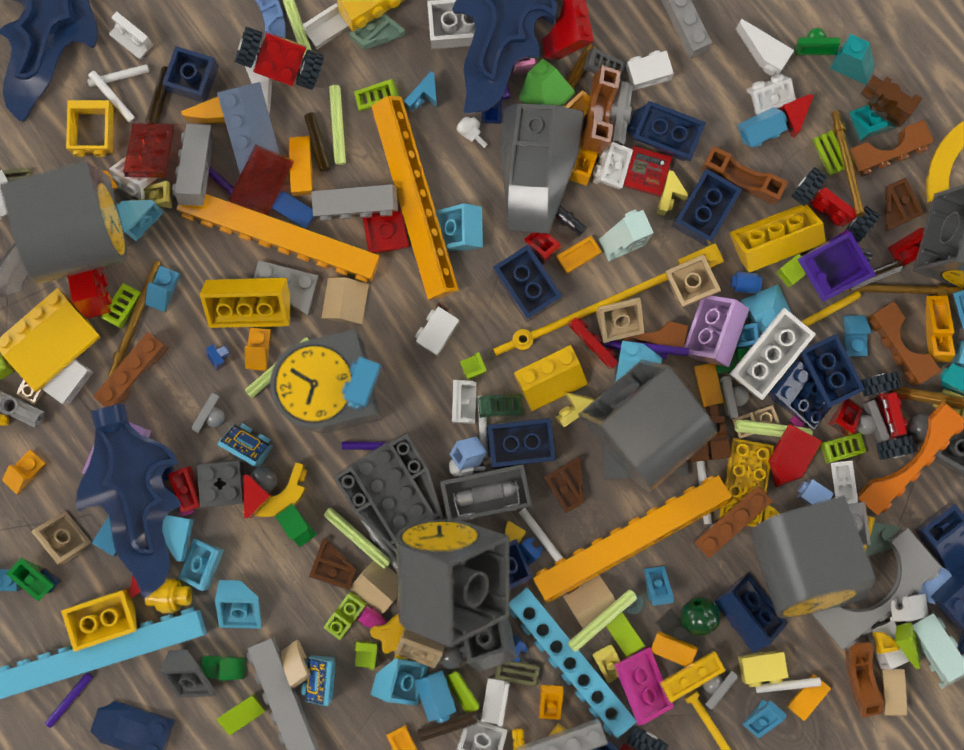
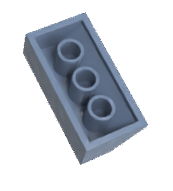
M256 82L218 92V98L240 175L282 163L261 83Z

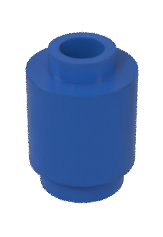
M736 271L735 275L731 276L730 287H733L734 292L751 294L760 292L762 276L757 275V273Z

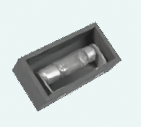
M523 464L440 481L448 520L465 521L532 506Z

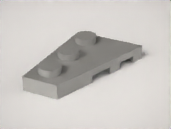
M258 260L254 279L287 278L290 291V305L309 316L319 276Z

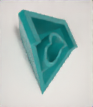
M868 105L849 112L860 141L897 128L876 114L874 110L871 111Z

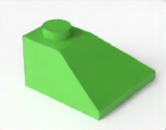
M542 59L528 72L519 99L524 104L563 106L575 94V91L555 67Z

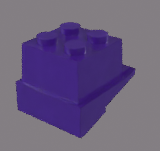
M848 230L797 259L822 302L876 275L852 233Z

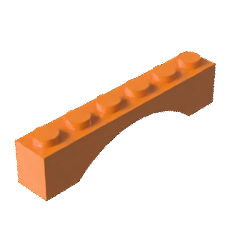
M942 401L928 417V429L925 440L914 458L903 468L892 474L870 479L857 493L858 499L864 502L875 514L885 513L891 507V501L895 497H900L905 492V486L910 481L914 482L920 476V470L925 465L929 466L934 461V455L949 445V439L964 429V418Z

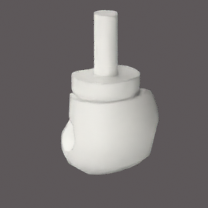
M465 117L458 123V133L467 140L469 139L472 142L475 139L484 148L488 145L478 136L481 133L479 130L480 122L475 117Z
M453 459L449 463L450 473L454 477H464L472 475L473 471L486 470L485 466H475L459 470Z

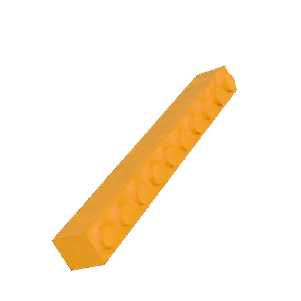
M386 96L371 105L394 186L397 187V196L427 299H441L459 291L403 99L401 96Z
M205 194L204 206L178 204L176 209L182 214L181 217L186 220L193 221V219L201 221L200 224L209 228H212V226L219 227V231L231 235L232 232L239 234V238L250 242L253 239L258 241V245L268 249H270V246L278 248L277 251L288 256L290 253L295 254L297 259L304 262L312 260L317 262L316 265L324 269H328V267L334 268L336 273L347 276V274L354 275L356 280L366 283L367 280L373 281L381 260L377 254Z
M719 475L715 478L710 476L704 479L702 485L697 488L692 486L683 492L684 495L679 498L674 496L665 502L666 505L661 508L654 507L650 509L643 518L636 517L632 519L625 528L621 529V527L612 530L610 536L605 539L600 537L591 543L592 546L587 549L583 547L573 553L574 556L569 559L562 558L558 560L551 569L544 568L537 572V576L533 579L546 603L552 602L732 502V496Z

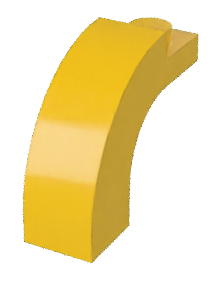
M295 462L285 490L273 496L255 516L272 517L291 503L296 506L307 490L306 487L300 486V482H304L308 470H305L306 465Z

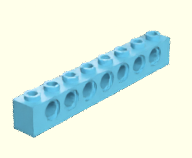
M527 586L509 600V613L514 619L519 617L523 622L521 628L528 636L532 633L537 639L534 643L541 652L545 650L550 655L548 661L555 669L559 667L564 674L561 677L569 686L573 684L576 687L577 691L575 694L582 702L586 700L591 707L588 710L596 719L600 717L605 724L602 727L609 736L614 734L618 738L637 722L579 650L574 652L569 647L568 642L570 639ZM527 607L535 610V615L530 619L523 616V611ZM540 624L548 626V632L545 635H539L536 631ZM556 640L562 643L561 649L557 652L550 649L551 643ZM568 657L575 659V665L572 668L564 666V661ZM581 674L589 676V681L585 685L578 683V677ZM593 692H602V699L597 702L591 699ZM608 708L616 709V715L613 718L605 716Z

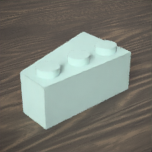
M632 210L626 213L625 218L598 240L609 262L646 246L654 232L644 211L637 212V210Z
M933 613L913 624L921 653L925 654L931 663L928 665L931 672L936 671L942 681L938 683L941 690L964 677V655H961L958 651V644L952 636H948L944 630L946 627L939 617L936 618Z

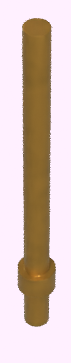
M834 110L831 113L834 122V135L838 139L856 216L862 217L865 215L845 136V123L842 122L840 111Z
M154 260L118 351H115L112 357L114 361L108 376H111L127 357L125 355L145 307L148 283L153 284L158 269L162 264L161 262Z
M867 284L852 291L849 289L845 291L946 296L953 295V292L963 290V288L947 287L944 284H937L936 286Z

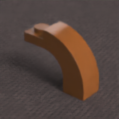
M871 642L856 643L853 646H849V651L845 652L851 691L862 718L882 714L884 700L879 692L873 673L872 660L874 648Z

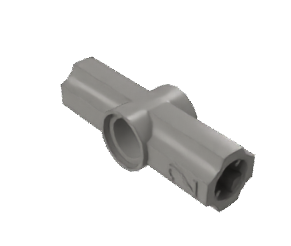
M621 81L611 106L609 122L613 125L611 141L624 146L627 125H629L632 107L630 102L633 85L629 84V82Z
M0 390V411L3 414L10 415L34 428L41 424L44 418V411ZM14 401L15 408L10 411L9 404Z

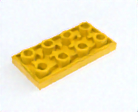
M736 438L731 439V457L728 458L724 485L732 496V502L720 508L718 519L726 514L738 502L741 496L756 483L767 492L770 474L768 460L773 453V445ZM763 511L746 526L755 527L761 523Z

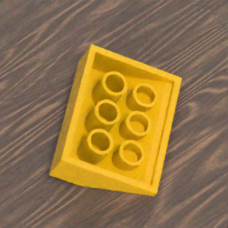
M57 288L0 337V353L32 390L37 393L96 342L100 335L75 307L72 299Z

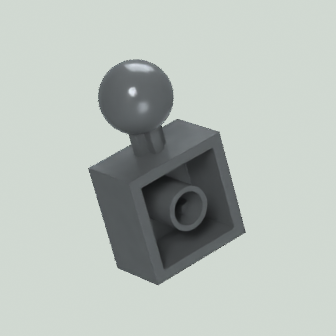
M917 414L908 421V433L910 436L914 435L916 440H925L928 429V415ZM963 429L959 434H954L949 439L950 443L944 450H939L934 455V461L964 477Z
M243 461L197 465L200 507L244 504L245 474ZM259 467L251 474L268 492H271L277 484V475L269 467ZM220 480L226 482V486H223L222 490L218 486Z
M506 618L465 639L463 645L459 643L452 647L444 645L443 654L439 660L440 664L447 669H455L467 657L468 664L479 672L516 660L517 655L510 620Z

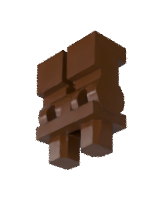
M873 75L860 94L869 100L866 105L870 106V108L874 106L875 110L886 113V119L901 127L912 115L923 98L916 94L913 97L908 96L901 91L898 84L890 83L892 79L889 77L882 81Z
M718 405L705 407L706 414L716 429V435L687 460V463L731 457L724 416H720Z

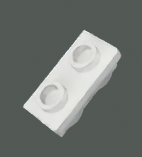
M116 11L111 17L116 25L110 32V36L138 59H142L151 49L153 43L148 36Z
M783 74L775 75L767 82H755L752 84V87L747 88V93L751 94L757 115L774 107L777 109L784 104L796 100L792 80L789 77L783 76Z
M611 141L602 154L598 153L599 160L593 170L592 175L594 177L592 182L595 184L603 183L618 190L622 189L633 150Z
M128 156L109 168L110 175L117 187L140 200L145 198L143 189L158 178L156 171Z

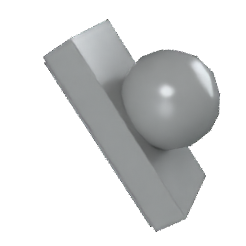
M730 376L722 377L719 379L724 399L723 405L726 419H734L738 417L736 406L745 405L749 399V394L742 386L732 387Z
M211 393L192 425V430L198 433L204 422L212 428H217L224 423V412L220 408L214 407L219 395Z
M872 400L864 403L863 406L867 414L860 417L857 425L858 431L864 435L875 433L878 443L889 440L890 436L876 401Z
M865 503L848 504L863 546L871 545Z
M731 671L724 681L718 675L703 684L705 691L713 694L705 704L707 707L714 709L738 678L734 672Z

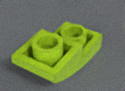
M350 591L323 628L341 640L367 603Z
M623 612L606 625L626 657L645 647Z

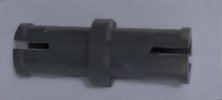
M561 205L559 206L555 217L561 221L562 226H567L580 237L584 230L587 229V226L575 218L573 212H568Z

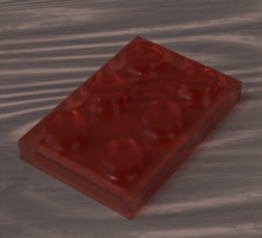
M132 123L123 170L125 177H167L175 130L173 124Z
M255 144L229 197L230 202L268 216L294 161Z

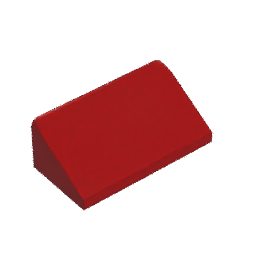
M920 227L887 247L894 260H900L903 267L916 260L924 235V228Z
M184 467L167 474L173 492L181 503V506H179L181 514L200 508L199 486L192 467Z

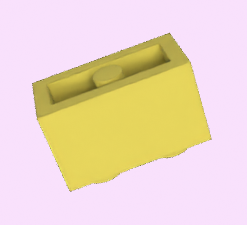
M781 650L738 656L742 682L749 684V687L761 686V682L770 681L771 684L783 682L782 679L789 678L785 654Z

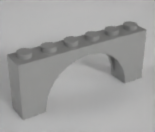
M902 527L887 540L896 557L897 573L891 590L881 601L863 609H847L839 606L812 614L842 650L853 646L861 634H868L873 629L872 625L878 620L879 622L885 620L890 615L889 611H891L892 600H897V608L903 605V597H907L911 593L912 595L916 594L922 589L924 582L927 580L931 581L939 575L938 571L942 567L908 528Z

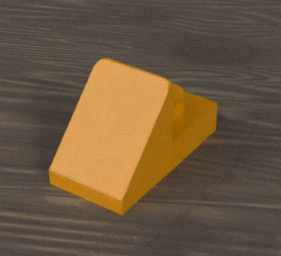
M250 327L248 346H245V369L267 371L272 330Z
M29 450L15 465L10 464L2 481L18 495L47 463L33 450Z
M540 686L539 719L560 720L563 686Z

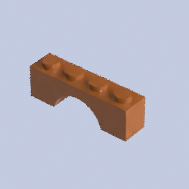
M602 65L593 76L583 149L602 154L611 143L613 125L609 122L612 102L619 88L621 74L619 70Z
M925 120L902 129L899 132V142L895 149L888 151L879 150L868 142L849 149L855 176L859 174L861 177L872 173V169L876 167L883 169L890 166L894 160L901 162L910 157L909 154L916 152L918 155L929 150L928 146L934 140Z
M715 146L709 151L701 168V171L704 172L705 169H708L738 186L743 191L772 205H775L780 200L788 181L771 173L757 172L741 165L733 158L732 154Z
M894 301L868 316L870 327L875 332H878L882 345L890 350L894 363L902 368L908 383L913 386L919 385L941 371L929 353L916 354L904 346L900 337V329L906 318Z
M668 321L662 329L656 332H644L643 334L622 339L624 341L684 347L688 325Z
M147 332L93 397L105 407L123 404L128 398L129 392L136 380L150 366L156 364L169 347L153 334Z
M756 483L741 496L738 502L726 514L703 530L694 539V543L710 558L773 502L772 499Z

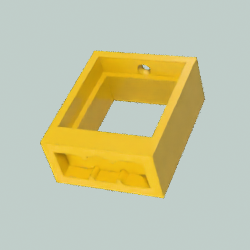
M68 100L66 149L76 157H85L86 154L105 157L106 154H113L114 106L109 100ZM79 114H105L104 146H78Z

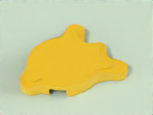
M398 614L392 617L388 623L381 626H373L370 629V635L375 639L381 640V648L385 654L396 651L404 627L399 622ZM395 654L394 659L397 658L408 660L407 658L399 656L397 654Z

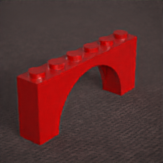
M563 0L561 13L555 26L542 38L545 58L560 60L594 42L586 0Z

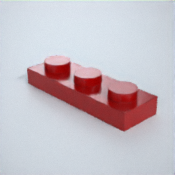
M572 318L567 323L572 331L608 369H613L618 364L615 360L617 357L615 353L609 348L606 350L601 345L603 341L595 333L591 334L587 330L588 325L581 318Z

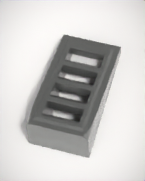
M590 49L583 70L596 74L602 62L606 61L604 65L606 67H609V63L612 64V69H616V65L620 67L619 82H621L627 63L598 49ZM596 58L599 59L597 66L594 65Z

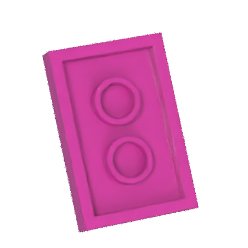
M650 647L644 648L614 664L638 725H644L674 708L673 703L668 701L659 684L663 678Z

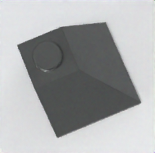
M188 650L168 651L160 673L178 698L216 696L217 692Z

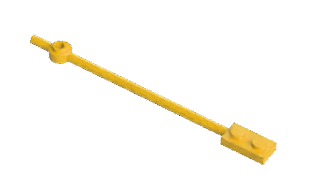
M716 243L678 259L677 262L680 265L704 255L710 268L722 264L724 260ZM666 273L660 274L532 332L520 329L514 333L511 341L493 348L496 356L514 348L525 351L532 346L534 339L566 326L572 318H584L595 313L598 307L618 303L668 280ZM525 336L527 341L521 343L519 337Z

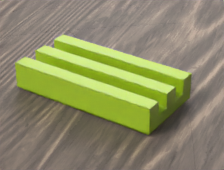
M832 130L812 139L829 176L845 170L839 143ZM821 140L823 141V143H824V145H825V147H826V149H827L828 155H829V157L831 158V160H832V162H833V164H834V166H835V168H836V169H834V170H833V168H832V166H831V164H830V162H829V160H828V158H827V155H826V153H825V151H824V149H823V147H822V145H821V143H820ZM834 151H835V153H836V155H837V157H838V159H839V161H840V164H839V162H838V160H837V158H836V156H835V154H834Z

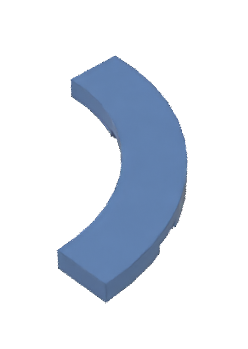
M255 0L264 18L265 34L267 31L286 39L285 19L279 1Z

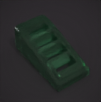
M522 394L484 395L478 398L480 418L524 414ZM511 399L514 400L515 411H512ZM503 400H505L506 411H504V401H503ZM495 401H497L498 411H496Z

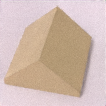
M704 255L665 271L674 297L682 308L721 292Z
M346 277L328 278L321 318L362 325L369 284Z
M640 298L598 307L596 315L604 343L644 333Z
M66 510L31 531L58 565L67 564L92 543Z
M373 560L352 584L350 590L365 601L370 608L373 607L382 615L398 597L397 574L390 567L383 569Z
M600 575L580 585L578 589L570 594L563 596L583 629L616 601Z
M404 628L395 654L435 668L442 657L444 645Z

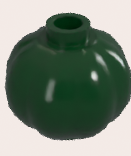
M693 598L685 603L681 609V624L695 636L709 635L719 626V607L708 598Z

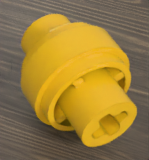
M166 579L162 586L145 598V603L147 606H155L156 610L161 613H175L180 610L181 606H189L191 604L192 589L190 586H182L176 579Z

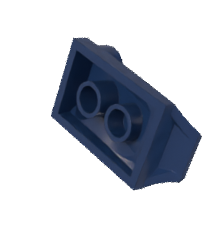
M648 101L643 107L635 109L627 132L630 133L634 140L674 155L680 161L691 162L706 122Z
M115 700L109 705L97 709L90 733L100 743L120 750H166L175 719Z

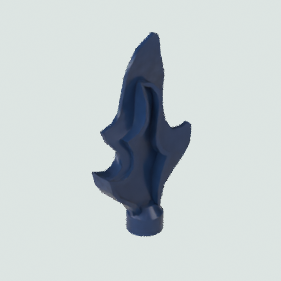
M14 0L22 3L24 11L18 20L8 23L0 29V34L8 39L12 47L4 78L3 96L6 108L20 122L27 120L32 108L49 87L64 48L73 42L86 44L90 48L96 46L98 28L89 0Z
M555 0L455 1L452 8L453 13L464 14L473 18L475 33L463 69L466 86L465 114L488 111L502 98L514 65L524 58H539V44L533 32L535 22L543 18L554 25L557 6Z
M123 403L90 411L95 428L94 449L89 465L77 489L76 509L82 511L87 507L101 506L107 512L116 553L135 578L141 595L147 598L164 584L170 569L169 553L162 531V521L168 512L181 506V503L177 496L164 487L161 475L166 468L178 465L174 453L164 444L141 435L131 427L126 406Z

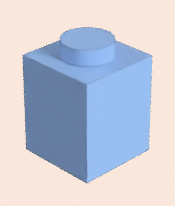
M477 436L457 441L450 452V456L459 470L480 465L487 454L484 445Z
M813 479L807 480V482L803 481L797 490L799 492L797 498L807 505L830 500L834 494Z

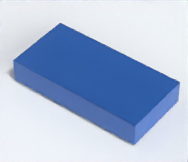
M283 190L271 206L273 210L304 229H307L314 219L313 209Z

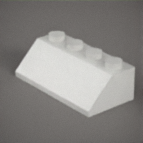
M783 308L730 375L751 394L763 400L816 334L787 309Z

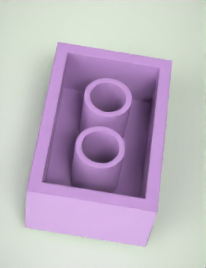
M709 296L700 300L684 348H689V357L697 361L729 367L749 308L738 300L717 296Z

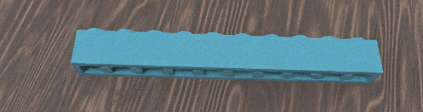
M193 607L181 611L180 616L173 617V614L160 617L161 622L155 624L150 620L141 623V628L135 632L75 652L71 649L70 645L58 649L59 654L51 656L50 652L38 655V660L30 662V658L17 662V667L11 669L9 665L0 667V699L207 634L201 610L194 611Z

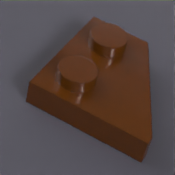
M906 177L885 187L886 232L924 214Z
M579 456L544 477L565 513L584 503Z
M323 538L309 577L350 591L356 569L327 539Z

